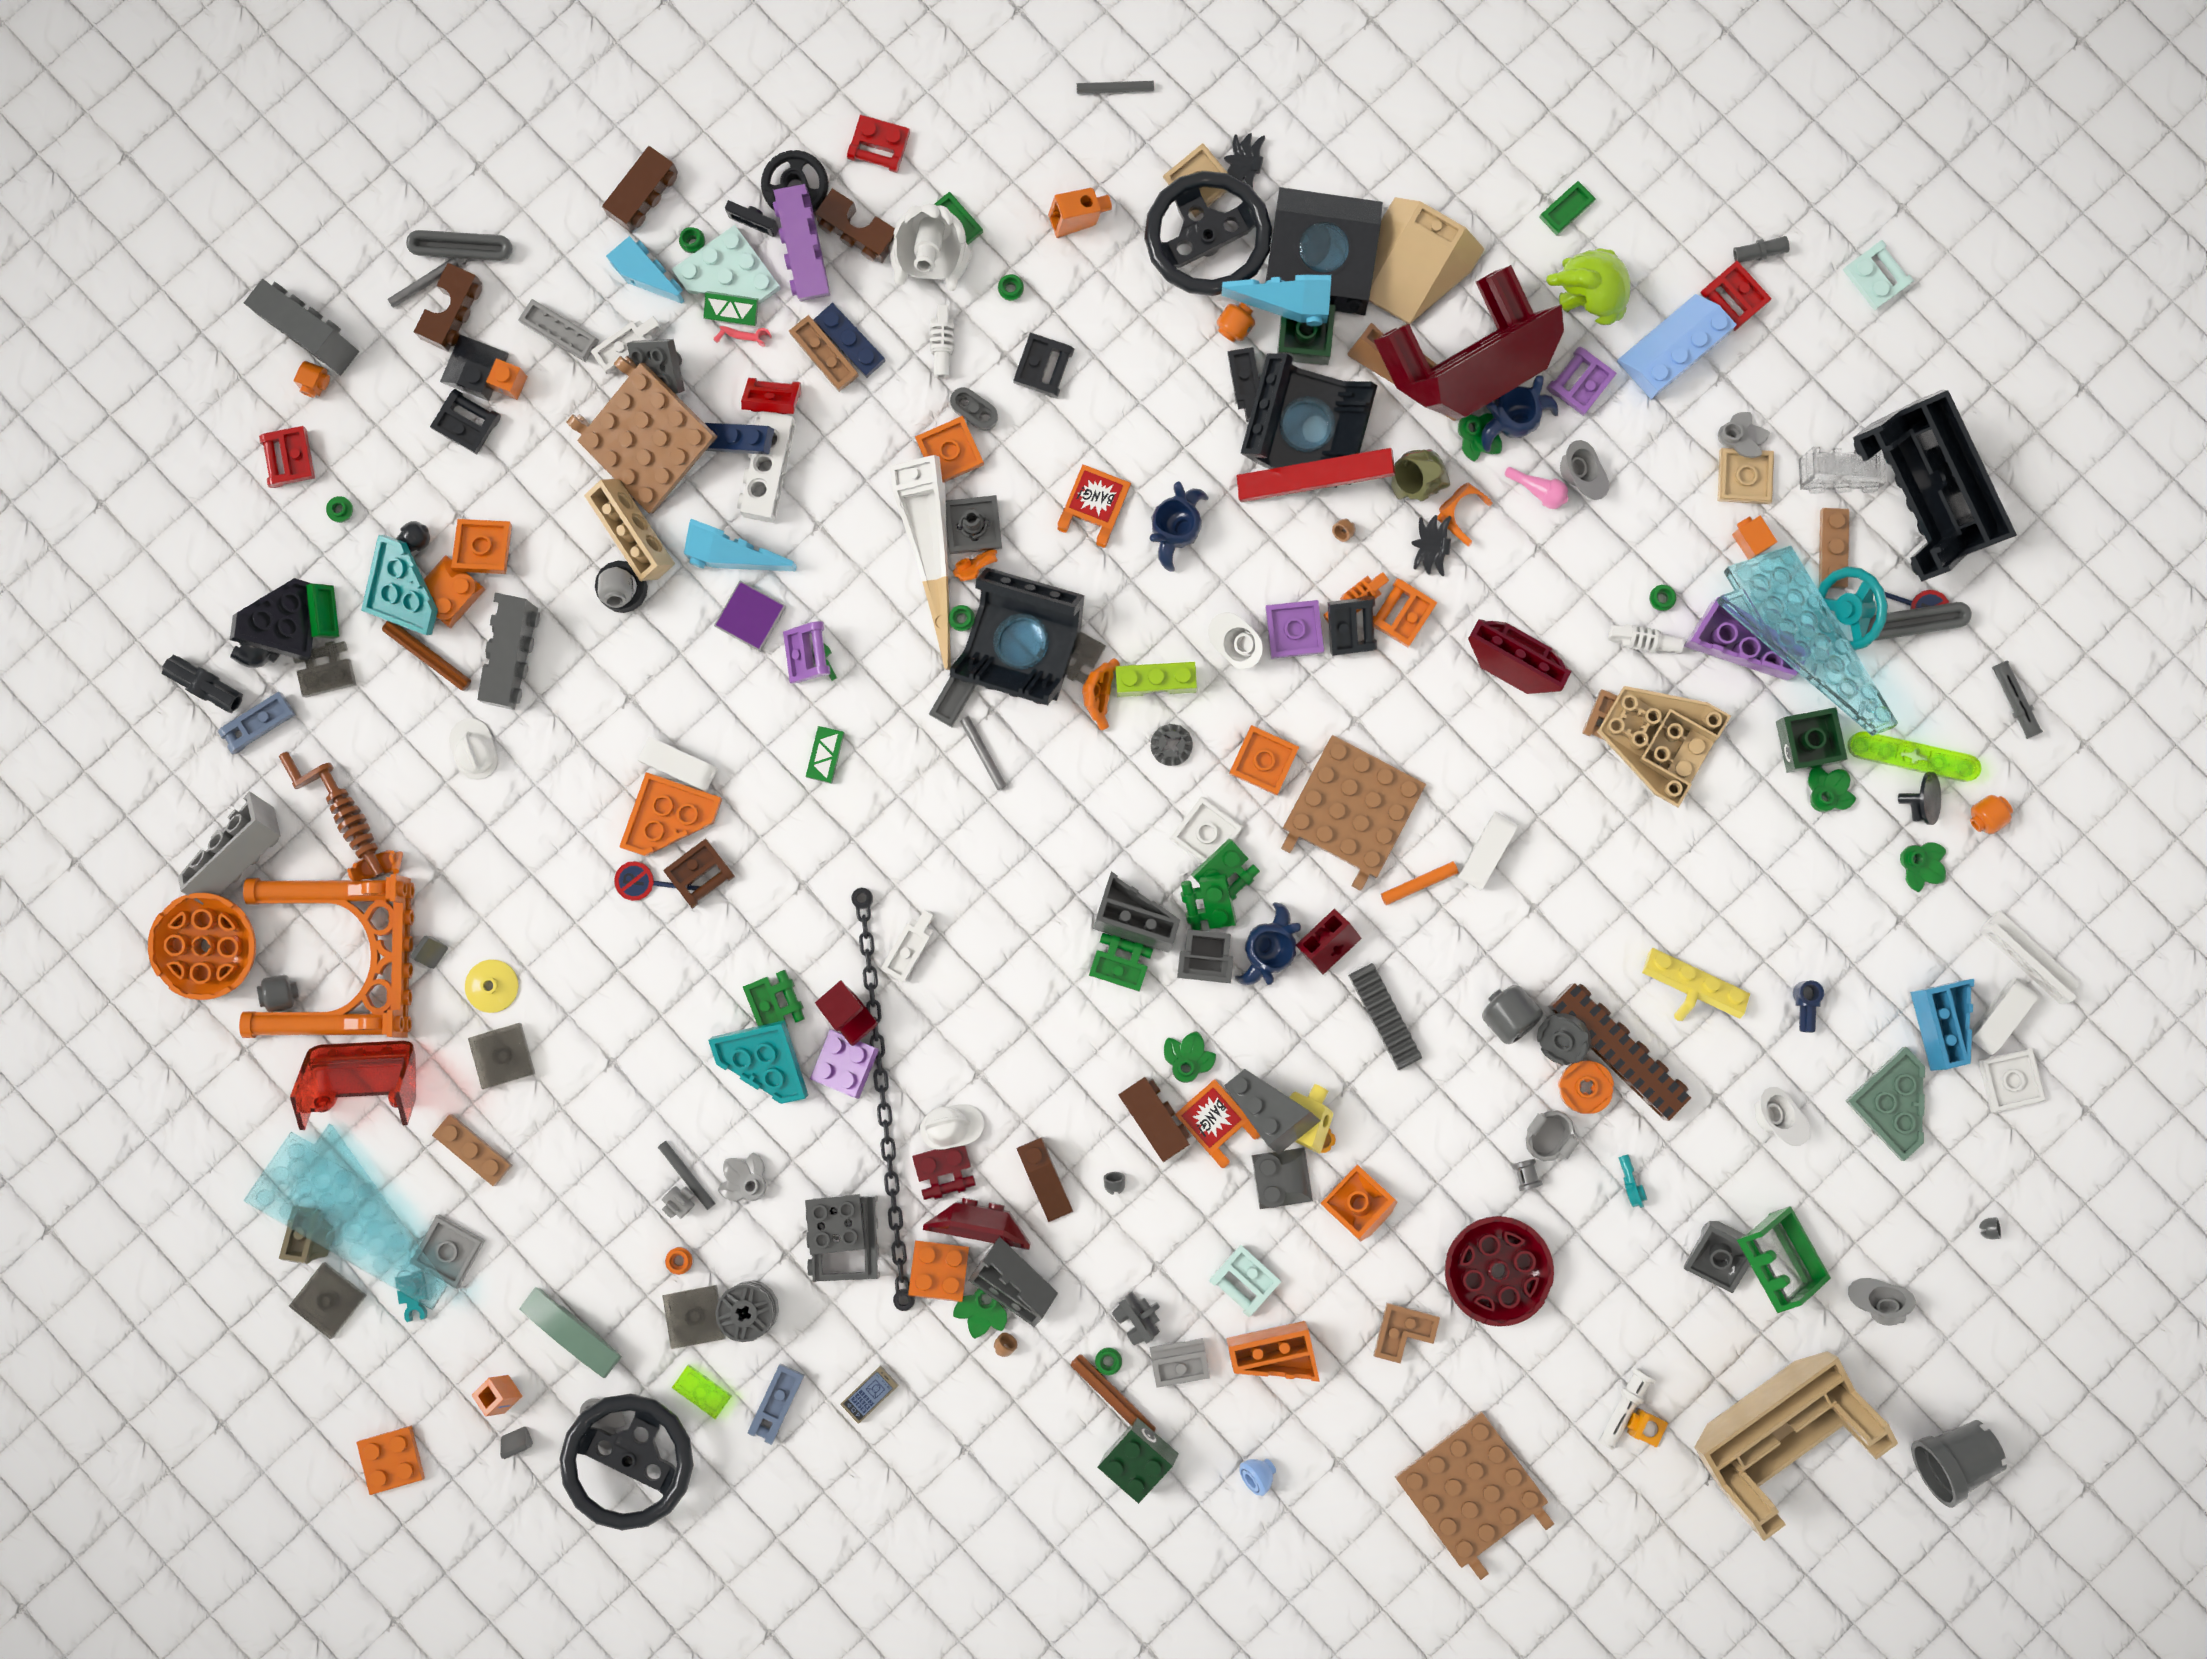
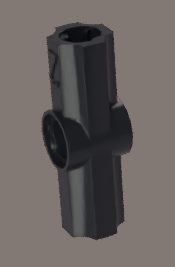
M173 654L162 666L161 674L186 687L185 690L204 701L212 702L224 711L233 713L242 702L243 694L221 682L220 678L199 666L198 668L179 656Z

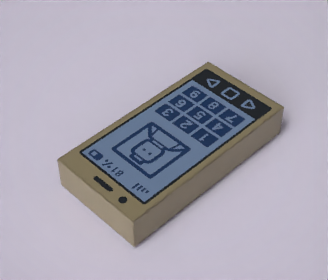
M880 1365L840 1405L859 1424L899 1384Z

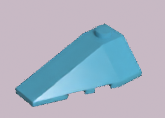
M691 519L689 522L684 554L690 559L689 563L696 567L704 569L706 565L711 568L796 571L797 566L794 561L763 548H759L756 551L752 544L741 538H735L732 541L729 536L724 534V531Z

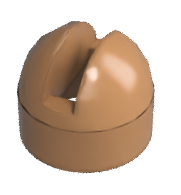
M1347 518L1341 519L1333 525V535L1339 541L1347 542L1355 533V524L1351 523Z
M1001 1333L994 1342L995 1352L1001 1357L1010 1356L1018 1346L1016 1339L1009 1333Z

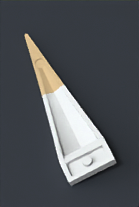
M932 455L889 467L892 492L922 579L944 668L950 670L945 483L942 482L940 457Z

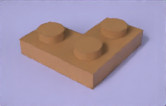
M1386 1302L1373 1356L1401 1364L1407 1337L1434 1344L1440 1317Z

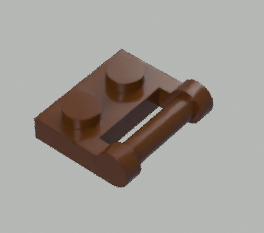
M706 838L663 870L692 909L698 905L699 900L726 880L730 881L735 877ZM717 866L721 872L693 893L688 891V886L712 868Z

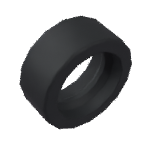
M617 560L606 564L600 569L595 579L594 587L597 597L599 598V575L604 570L619 567L635 578L637 584L636 592L631 600L622 607L613 608L605 603L603 604L614 612L626 613L634 611L642 605L647 596V581H640L627 561Z

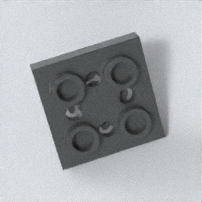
M674 339L635 340L627 343L630 359L637 366L640 363H645L675 394L685 391L680 370L682 358L676 351Z
M997 495L946 500V523L950 554L1002 549ZM957 525H958L959 528H961L962 525H963V529H962V530H958V529H957Z
M860 1194L805 1200L810 1255L865 1249ZM832 1207H835L834 1209H832V1212H837V1213L831 1214V1213H830V1209H831ZM820 1222H823V1223H824V1225H823V1224H820V1228H821L822 1230H820V1229L818 1228V1223H820ZM833 1235H839V1236H840L839 1242H834V1241H833V1239H835V1240H838V1239H839L838 1236H833Z

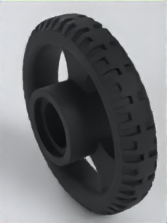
M789 150L774 156L765 166L761 177V190L767 204L774 210L773 202L776 200L773 190L786 188L792 180L797 179L801 181V184L806 185L810 194L813 212H815L826 198L829 187L828 176L821 162L813 155L801 150ZM788 162L791 168L786 169L782 173L780 178L781 184H770L774 171L781 164ZM806 164L812 166L818 174V189L809 187L806 176L802 171Z

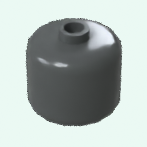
M1512 985L1504 991L1499 989L1488 998L1490 1003L1482 1013L1483 1021L1503 1043L1508 1045L1515 1043L1527 1034L1543 1016L1542 1009L1518 985Z

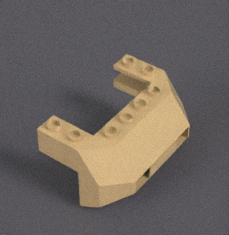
M1826 1351L1792 1362L1706 1425L1694 1448L1734 1508L1759 1537L1765 1541L1786 1526L1785 1522L1778 1515L1779 1511L1759 1488L1766 1481L1842 1426L1876 1460L1895 1447L1898 1442L1889 1424L1855 1391L1839 1358Z

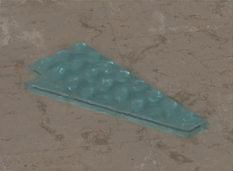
M1792 546L1728 566L1725 569L1724 574L1734 591L1723 594L1717 599L1721 607L1871 736L1893 729L1898 724Z
M330 1123L315 1144L291 1131L243 1200L246 1204L431 1310L434 1309L448 1287Z

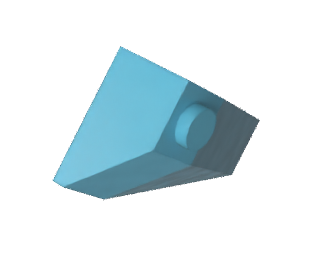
M1295 275V281H1284L1280 277H1272L1271 280L1260 284L1255 279L1227 281L1222 283L1221 296L1297 322L1306 323L1309 326H1320L1322 323H1327L1329 315L1331 275Z

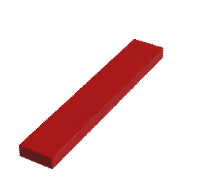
M1392 448L1239 474L1237 475L1239 501L1242 503L1395 476Z

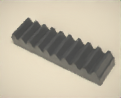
M1371 963L1349 974L1348 977L1396 1069L1401 1070L1422 1059V1055L1417 1049V1045L1413 1041L1406 1024L1403 1022L1386 986L1382 982L1375 965Z

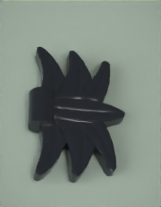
M1249 133L1241 144H1239L1238 135L1235 134L1233 138L1234 155L1224 157V161L1230 164L1227 173L1241 181L1245 178V182L1253 189L1254 177L1261 172L1263 157L1260 156V150L1265 141V135L1258 138L1251 147L1252 133Z
M1437 515L1431 518L1427 527L1424 525L1423 518H1419L1418 528L1421 539L1411 541L1413 546L1419 548L1413 565L1415 570L1420 562L1423 561L1424 568L1427 574L1430 575L1432 564L1435 562L1440 575H1445L1443 561L1445 554L1450 555L1451 538H1447V529L1451 516L1444 519L1438 529Z

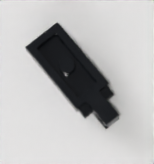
M1253 347L1227 351L1235 402L1238 410L1244 409L1247 423L1250 419L1259 386V376Z

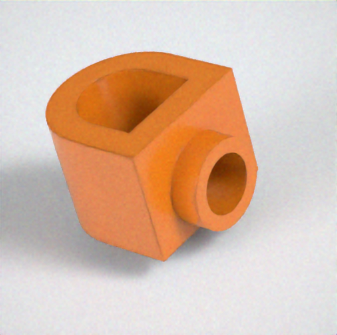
M304 361L300 365L293 381L300 388L299 392L308 397L315 398V395L320 396L322 390L327 388L330 376L327 375L326 368Z

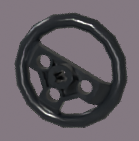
M1199 171L1177 178L1159 192L1147 213L1144 240L1151 263L1167 282L1189 294L1216 296L1221 294L1223 282L1250 280L1258 274L1270 253L1272 225L1265 203L1249 184L1228 173ZM1199 188L1224 189L1239 197L1242 203L1226 213L1208 208ZM1175 201L1178 212L1183 220L1180 234L1168 242H1161L1162 219L1171 203ZM1192 210H1199L1202 212L1203 218L1199 221H1193L1188 214ZM1227 221H1234L1237 223L1238 229L1234 232H1229L1223 225ZM1256 227L1255 246L1246 263L1231 275L1210 280L1193 278L1177 269L1203 256H1213L1218 252L1219 248L1247 235ZM1181 244H1188L1192 251L1188 255H1182L1178 252L1177 248Z
M631 1393L605 1397L583 1410L566 1432L559 1458L562 1485L575 1508L595 1524L621 1531L649 1527L670 1514L687 1492L694 1466L691 1440L678 1416L655 1399ZM635 1412L629 1428L611 1434L605 1430L591 1427L595 1422L610 1413ZM661 1425L665 1427L674 1443L676 1467L660 1457L655 1438ZM643 1427L648 1431L647 1441L640 1442L635 1438L636 1428ZM606 1440L611 1444L612 1451L609 1455H603L599 1452L598 1444L600 1441ZM577 1454L586 1455L659 1491L663 1497L643 1511L620 1513L604 1509L588 1496L579 1480L576 1461ZM627 1456L632 1458V1464L628 1463L629 1458ZM651 1464L657 1465L661 1470V1475L657 1479H652L647 1474V1467Z

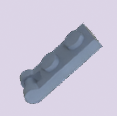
M278 691L221 727L218 733L222 739H226L229 744L227 748L230 753L236 754L296 714L283 693ZM237 730H240L242 736L239 738L235 735Z
M781 1363L779 1364L747 1434L754 1437L758 1435L765 1439L764 1442L770 1445L773 1444L805 1376L804 1374ZM763 1419L772 1422L770 1429L761 1425Z

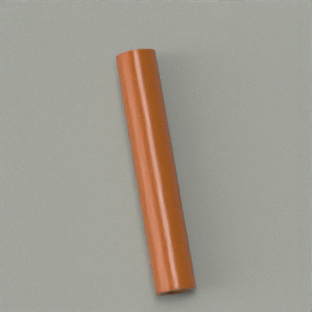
M1452 861L1387 890L1380 895L1384 904L1389 905L1459 872L1456 864Z

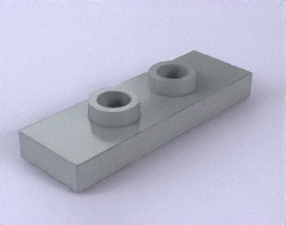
M534 299L530 300L518 319L524 326L584 362L587 361L591 355L590 351L599 342L595 336Z

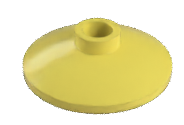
M485 960L476 964L469 971L465 980L467 999L476 1009L487 1013L500 1012L509 1007L515 1000L519 988L518 978L514 970L508 964L499 960ZM488 981L493 983V989L487 991L485 988V984Z

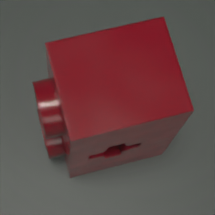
M1334 908L1296 944V947L1324 975L1362 938L1351 923Z

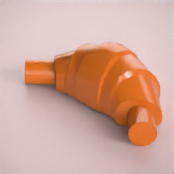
M1115 658L1108 663H1103L1096 670L1090 672L1082 686L1084 706L1087 708L1093 721H1096L1099 730H1105L1109 727L1105 715L1108 712L1107 706L1111 692V683L1114 678L1113 672L1116 670V666H1120L1119 661Z

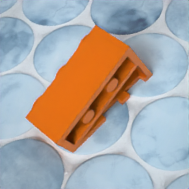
M1305 1321L1226 1338L1235 1374L1265 1377L1271 1375L1285 1377L1286 1379L1301 1378L1320 1382L1309 1329Z

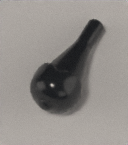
M410 521L400 528V534L396 537L397 540L407 544L410 552L415 550L421 551L430 542L428 527L417 521Z

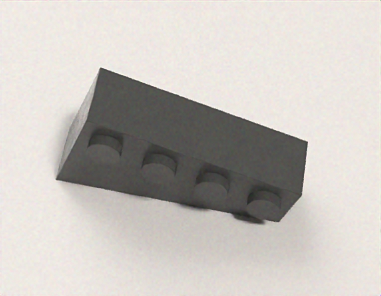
M261 279L243 303L270 325L284 333L292 341L341 376L360 352L339 334L342 329L329 319L326 323L321 320L323 316L312 307H309L308 310L303 308L305 303L295 295L286 296L285 294L288 291L274 281L271 285L264 279Z
M495 592L493 602L498 603L497 613L495 615L492 614L490 619L493 638L487 641L485 649L489 664L483 665L477 700L483 704L515 710L516 704H519L522 698L520 685L522 678L525 679L528 672L526 660L528 653H531L533 650L534 638L532 634L534 627L537 628L539 624L540 612H538V608L525 598Z

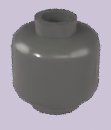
M287 975L264 978L261 981V986H257L260 1007H265L268 1012L290 1009L294 1005V998H299L297 983H291Z

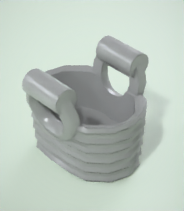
M1558 1110L1547 1111L1544 1114L1538 1113L1527 1128V1136L1525 1138L1527 1150L1533 1157L1542 1161H1553L1557 1158L1568 1159L1579 1144L1576 1136H1574L1575 1130L1572 1120L1565 1113Z

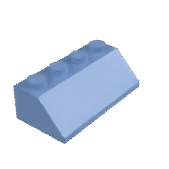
M1695 294L1621 356L1617 362L1652 400L1728 336L1737 324L1720 305Z

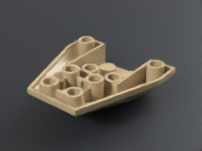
M1395 197L1381 220L1369 302L1410 325L1472 272L1485 249L1466 227L1421 201Z
M1623 686L1597 733L1654 795L1679 808L1692 785L1693 778L1714 742L1720 737L1731 715L1707 702Z

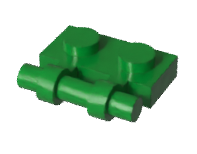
M1228 839L1191 876L1199 884L1200 877L1226 874L1228 879L1236 873L1239 878L1229 886L1233 902L1237 898L1236 894L1246 885L1250 886L1254 882L1253 878L1260 870L1252 864L1245 871L1241 866L1249 858L1231 839Z
M1226 874L1200 877V887L1193 888L1189 880L1181 883L1182 892L1180 894L1182 902L1186 904L1187 908L1186 920L1191 925L1192 930L1201 931L1202 920H1208L1210 929L1236 926L1237 920ZM1203 899L1205 908L1197 909L1196 900Z
M1102 933L1099 943L1109 945L1107 953L1099 950L1096 951L1089 976L1140 992L1148 966L1140 964L1138 961L1140 956L1150 959L1153 948L1122 939L1115 935ZM1117 948L1132 953L1131 959L1127 960L1115 956Z
M786 970L776 973L779 981L776 985L772 986L769 977H765L743 986L758 1026L784 1020L786 1022L784 1016L792 1014L795 1023L805 1020L802 1012L804 1007L802 1002L798 1001L793 989L795 986L792 979H789ZM782 991L788 1003V1006L783 1008L780 1007L776 994Z

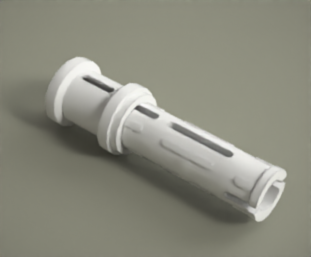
M1636 1368L1632 1370L1633 1376L1627 1387L1622 1388L1621 1395L1623 1397L1611 1416L1603 1434L1598 1439L1599 1443L1611 1450H1614L1636 1406L1643 1404V1397L1648 1387L1655 1382V1379Z

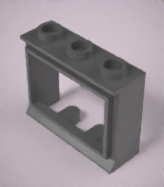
M877 1195L860 1196L861 1204H863L865 1272L823 1274L822 1254L812 1255V1259H808L807 1262L808 1276H812L813 1282L880 1278V1271H878L879 1245H877L878 1218H876ZM808 1232L806 1237L807 1248H809Z

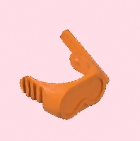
M1465 483L1440 506V514L1437 516V520L1442 523L1444 519L1451 516L1448 530L1469 547L1472 544V540L1462 532L1454 518V511L1458 501L1466 495L1476 494L1488 506H1491L1493 502L1472 484Z
M386 850L375 854L385 872L384 874L393 872V874L399 873L403 852ZM365 859L355 862L353 868L347 869L349 878L352 881L376 878Z

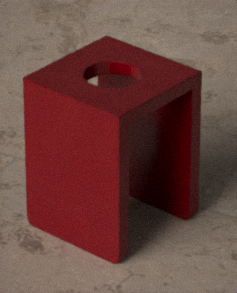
M842 980L815 1002L836 1031H840L851 1046L858 1043L878 1025V1022L862 1001Z

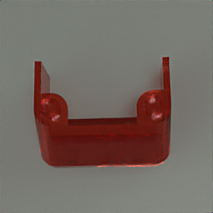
M409 1041L321 1044L310 1048L305 1055L290 1095L299 1130L306 1129L311 1112L322 1113L330 1110L335 1105L338 1097L388 1095L389 1104L399 1110L402 1125H408L416 1101V1054L414 1046Z

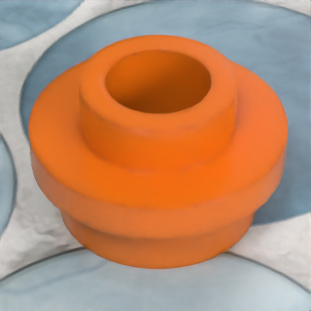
M676 1247L668 1252L665 1264L671 1273L680 1275L690 1270L693 1264V1257L686 1248ZM677 1256H682L684 1258V1263L682 1266H679L675 1263V1258Z

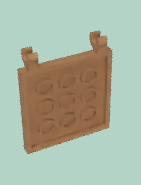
M619 356L614 365L621 372L629 376L591 424L580 414L577 417L572 414L566 423L573 430L581 434L577 441L614 479H620L628 493L650 514L656 511L718 436L645 363H640L637 366L628 356L625 358Z
M1332 735L1282 828L1289 833L1281 849L1291 853L1298 838L1307 841L1359 869L1351 886L1361 891L1369 875L1374 878L1378 877L1426 784Z
M1481 1411L1394 1476L1459 1566L1463 1568L1469 1564L1480 1580L1489 1573L1477 1556L1534 1514L1545 1530L1554 1525V1522L1542 1508L1548 1503L1547 1499Z

